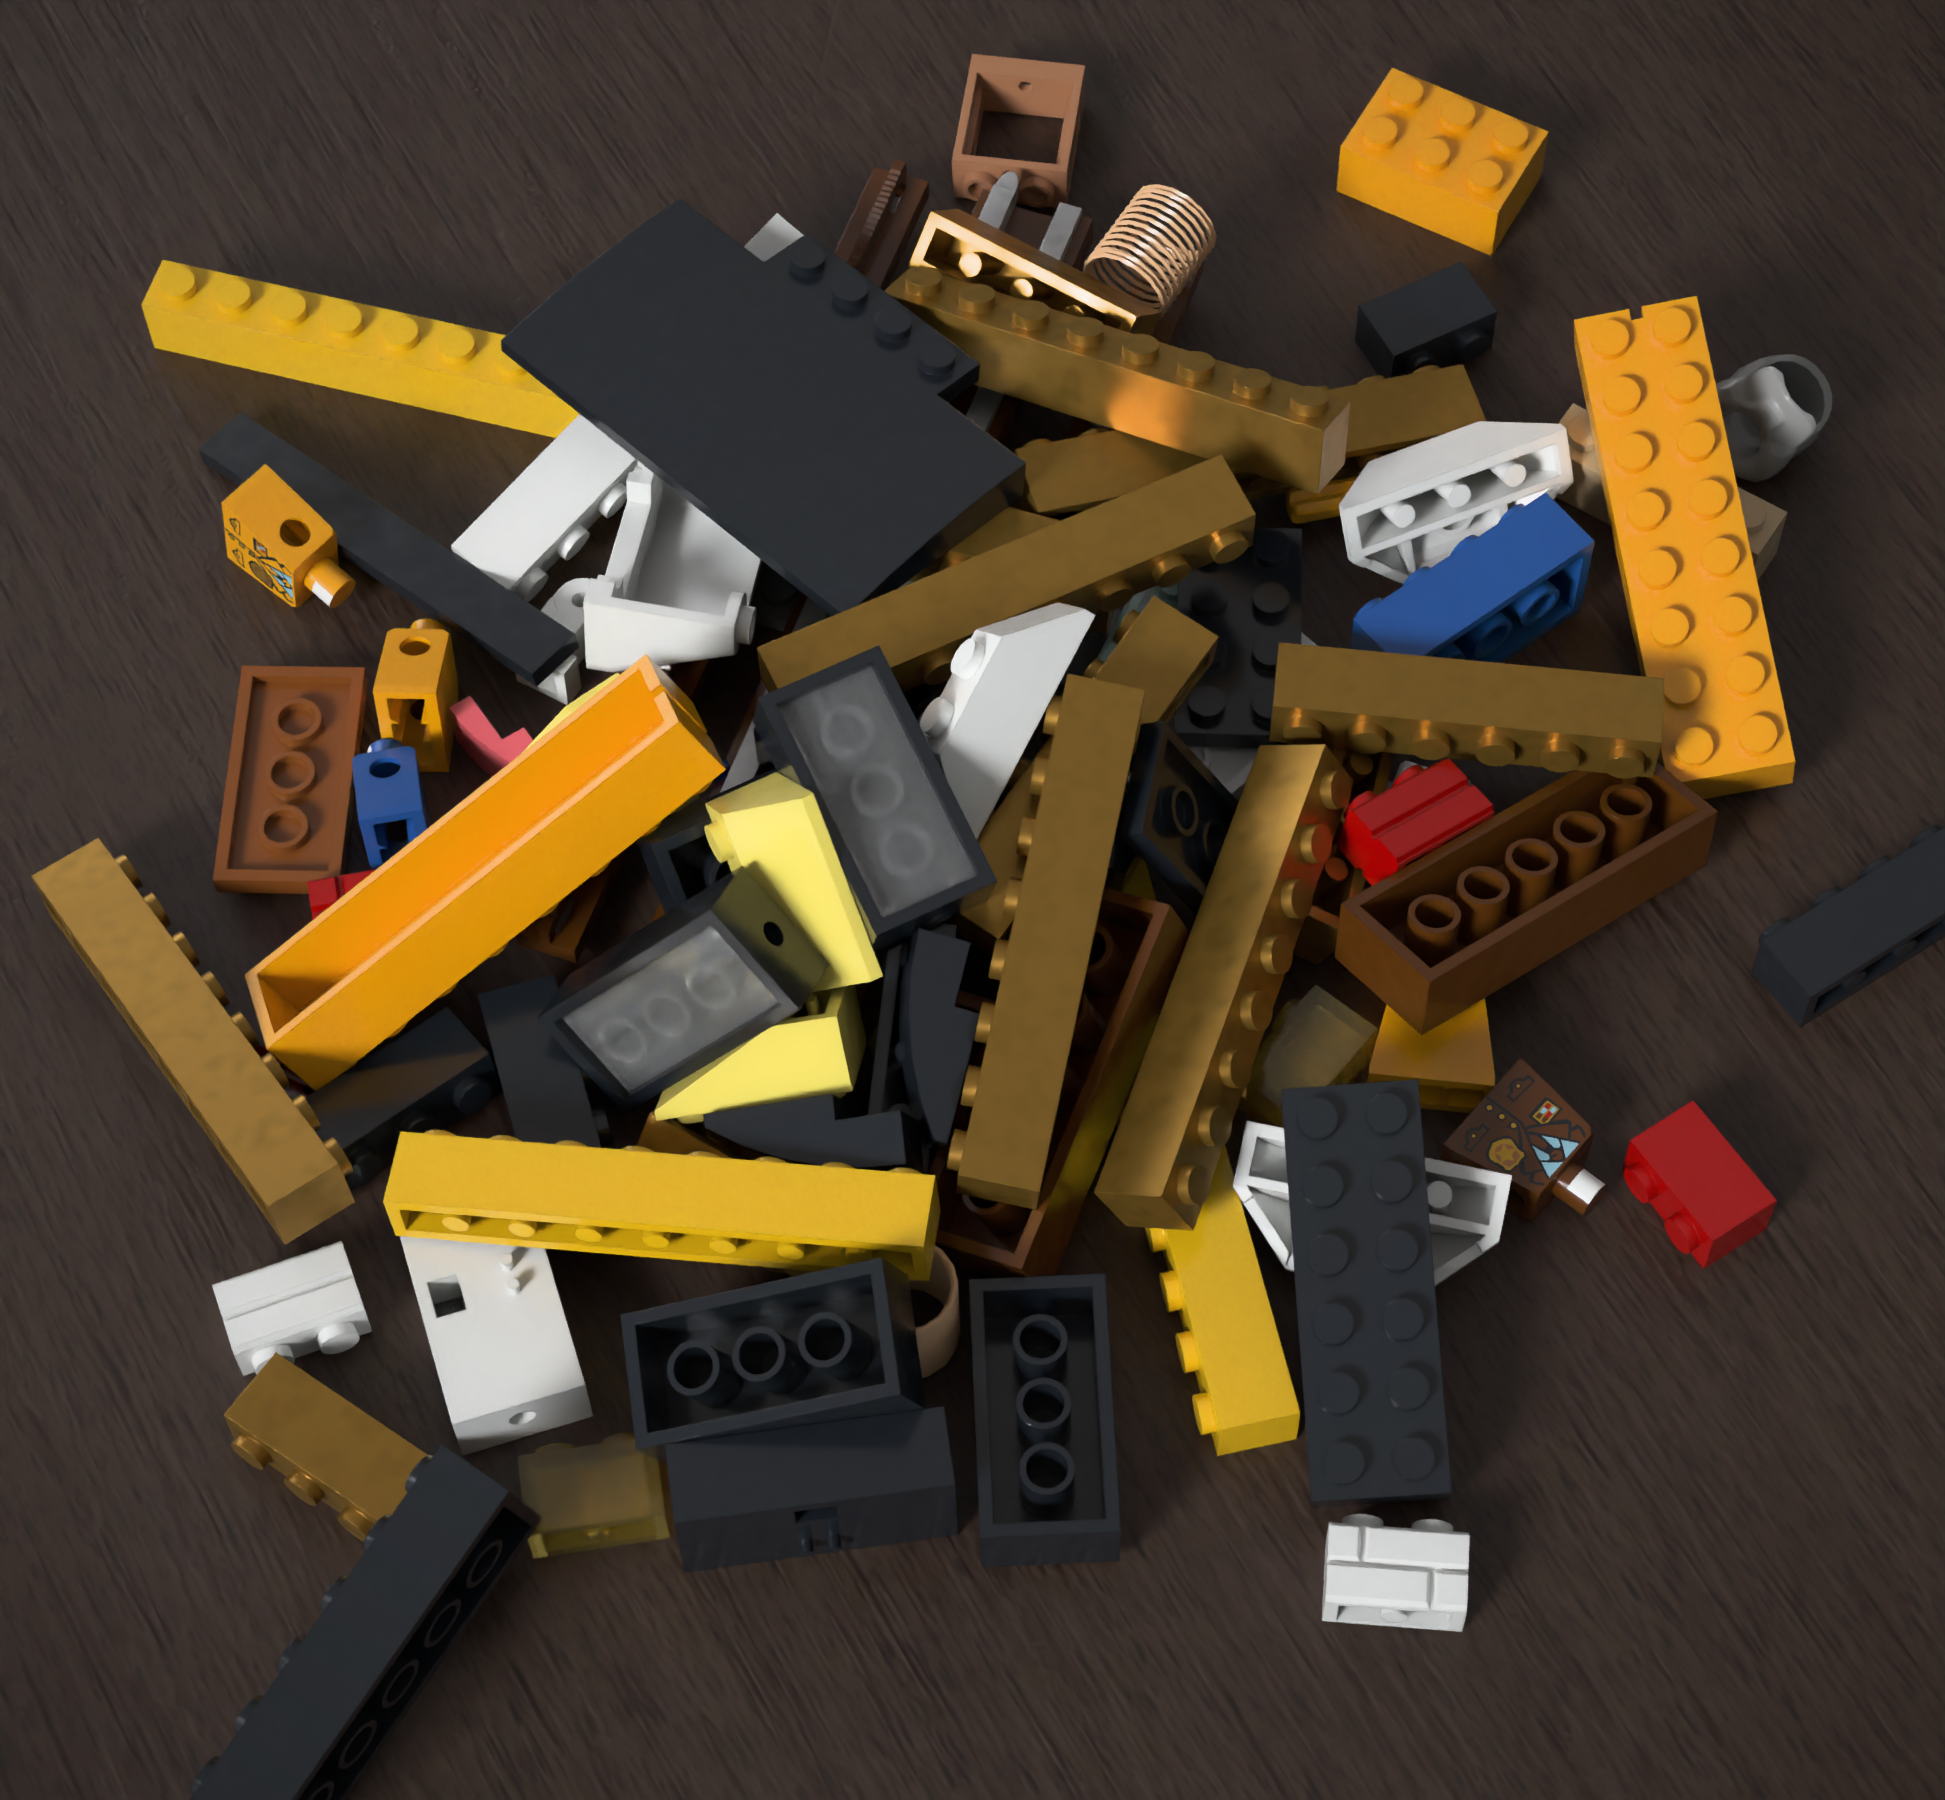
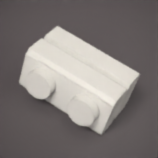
M342 1241L212 1285L232 1351L243 1376L254 1372L258 1374L275 1352L294 1364V1358L317 1350H321L325 1354L346 1351L358 1343L359 1336L372 1332Z
M1367 1514L1345 1516L1342 1519V1523L1329 1522L1325 1545L1322 1621L1462 1632L1468 1606L1469 1533L1453 1532V1526L1450 1523L1434 1519L1416 1521L1412 1523L1411 1528L1383 1526L1384 1522L1382 1519Z

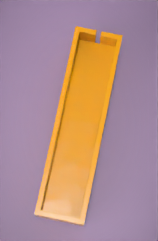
M1697 296L1641 306V318L1631 320L1629 309L1574 319L1575 352L1640 673L1644 677L1664 678L1662 744L1658 762L1702 799L1793 783L1796 761Z
M645 654L245 974V979L266 1049L312 1089L317 1091L354 1067L362 1057L386 1038L397 1035L403 1030L410 1019L437 998L449 994L463 977L487 958L494 957L502 952L511 939L535 920L550 914L558 906L559 902L588 878L603 872L611 860L640 837L647 836L656 830L662 820L692 796H697L704 792L726 768L711 738L706 734L707 730L693 702Z

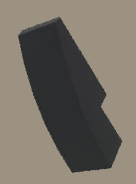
M919 928L909 939L901 980L899 1012L901 1060L913 1118L919 1121L920 1138L923 1147L937 1152V1150H940L948 1143L980 1014L954 1007L971 942Z
M834 1094L704 1114L705 1128L758 1154L779 1158L787 1163L821 1166L829 1162H839L850 1165L855 1169L889 1171L894 1168H910L924 1174L919 1121L901 1110L853 1118L852 1105Z

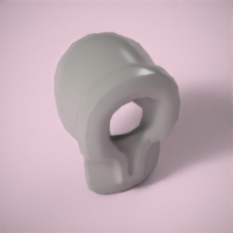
M1793 354L1760 358L1738 369L1731 378L1716 384L1734 473L1739 478L1755 483L1777 475L1793 457L1801 454L1820 435L1832 409V392L1824 374L1808 359Z

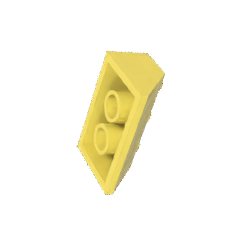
M775 772L705 803L712 823L704 826V830L717 860L720 863L727 861L731 872L743 866L829 963L827 970L812 992L872 982L883 977L814 793Z

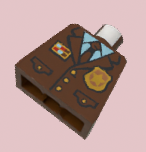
M1521 1058L1515 1062L1443 1143L1440 1161L1512 1175L1505 1210L1525 1220H1535L1555 1196L1585 1217L1595 1208L1608 1187V1184L1582 1166L1589 1156L1594 1136L1591 1126Z

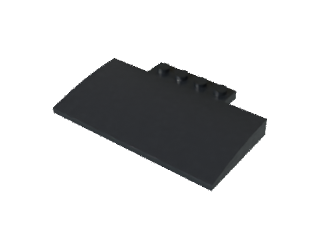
M679 199L637 227L588 264L501 340V351L831 616L898 589L1023 497L1026 462L948 403L979 381L980 363L808 233L763 262L690 205Z

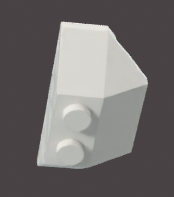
M1478 421L1369 461L1339 504L1348 559L1355 565L1363 568L1366 567L1382 576L1404 584L1407 578L1419 568L1424 566L1432 568L1450 556L1453 549L1470 535L1480 536L1497 525L1501 517L1513 506L1520 503L1527 505L1545 492L1554 500L1558 493L1563 494L1574 482L1566 428L1562 424Z
M1057 602L975 629L972 637L964 641L957 649L951 662L952 675L942 694L927 706L922 715L920 728L976 839H978L1095 617L1093 613L1086 609ZM948 823L956 842L960 843L954 830Z
M1246 1121L1233 1188L1284 1269L1294 1272L1284 1128ZM1424 1157L1435 1286L1499 1243L1512 1175Z

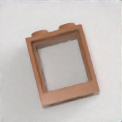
M972 54L952 157L953 197L978 201L983 189L991 191L993 185L997 183L1002 175L1007 172H1014L1018 178V198L1016 204L1035 208H1058L1060 202L1068 204L1085 105V65ZM1021 82H1028L1030 83V85H1026ZM984 110L1063 118L1056 164L975 156Z

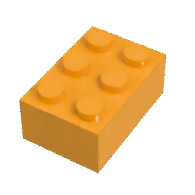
M1392 68L1340 146L1336 191L1492 256L1542 176L1549 131Z

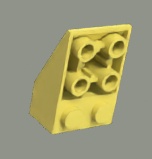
M855 985L811 992L799 1011L664 1090L654 1111L656 1121L677 1118V1121L680 1123L691 1124L704 1121V1114L828 1094H834L842 1098L846 1092L853 1091L867 1045Z

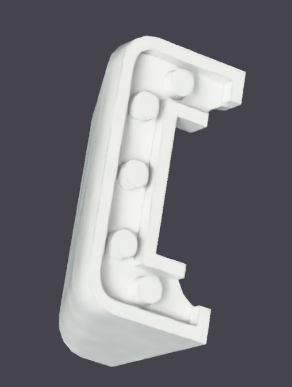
M639 461L634 471L628 474L627 503L605 575L598 574L597 579L590 578L583 601L586 667L588 669L615 673L627 670L645 654L658 666L736 655L740 643L750 645L753 638L757 609L750 605L762 560Z

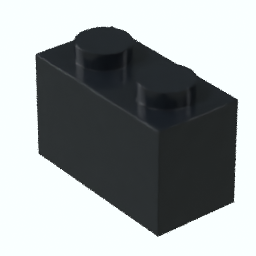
M1459 262L1358 305L1355 343L1376 373L1384 376L1386 379L1408 375L1419 368L1429 365L1445 368L1460 361H1472L1481 356L1487 349L1492 348L1497 310L1464 264Z

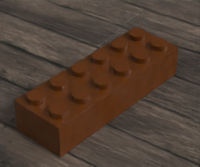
M1658 762L1653 778L1637 776L1623 779L1611 776L1608 773L1573 770L1341 903L1335 958L1420 1035H1424L1706 866L1718 811Z
M1104 888L1036 1210L956 1193L958 1171L946 1169L954 1130L968 1131L973 1108L961 1105V1093L948 1143L940 1150H937L927 1174L935 1175L941 1209L935 1246L943 1250L954 1267L989 1278L1055 1276L1151 1040L1190 932L1171 905ZM982 1043L973 1066L982 1067L987 1043Z

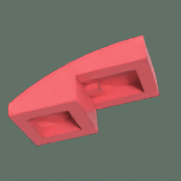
M471 696L449 707L456 741L491 777L518 757L533 741L524 727L502 739Z

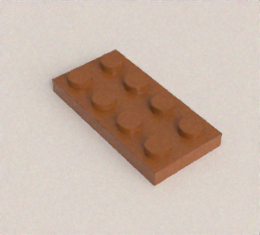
M242 665L213 873V883L217 892L309 894L308 881L345 875L355 797L352 759L360 754L368 688V677L365 667Z

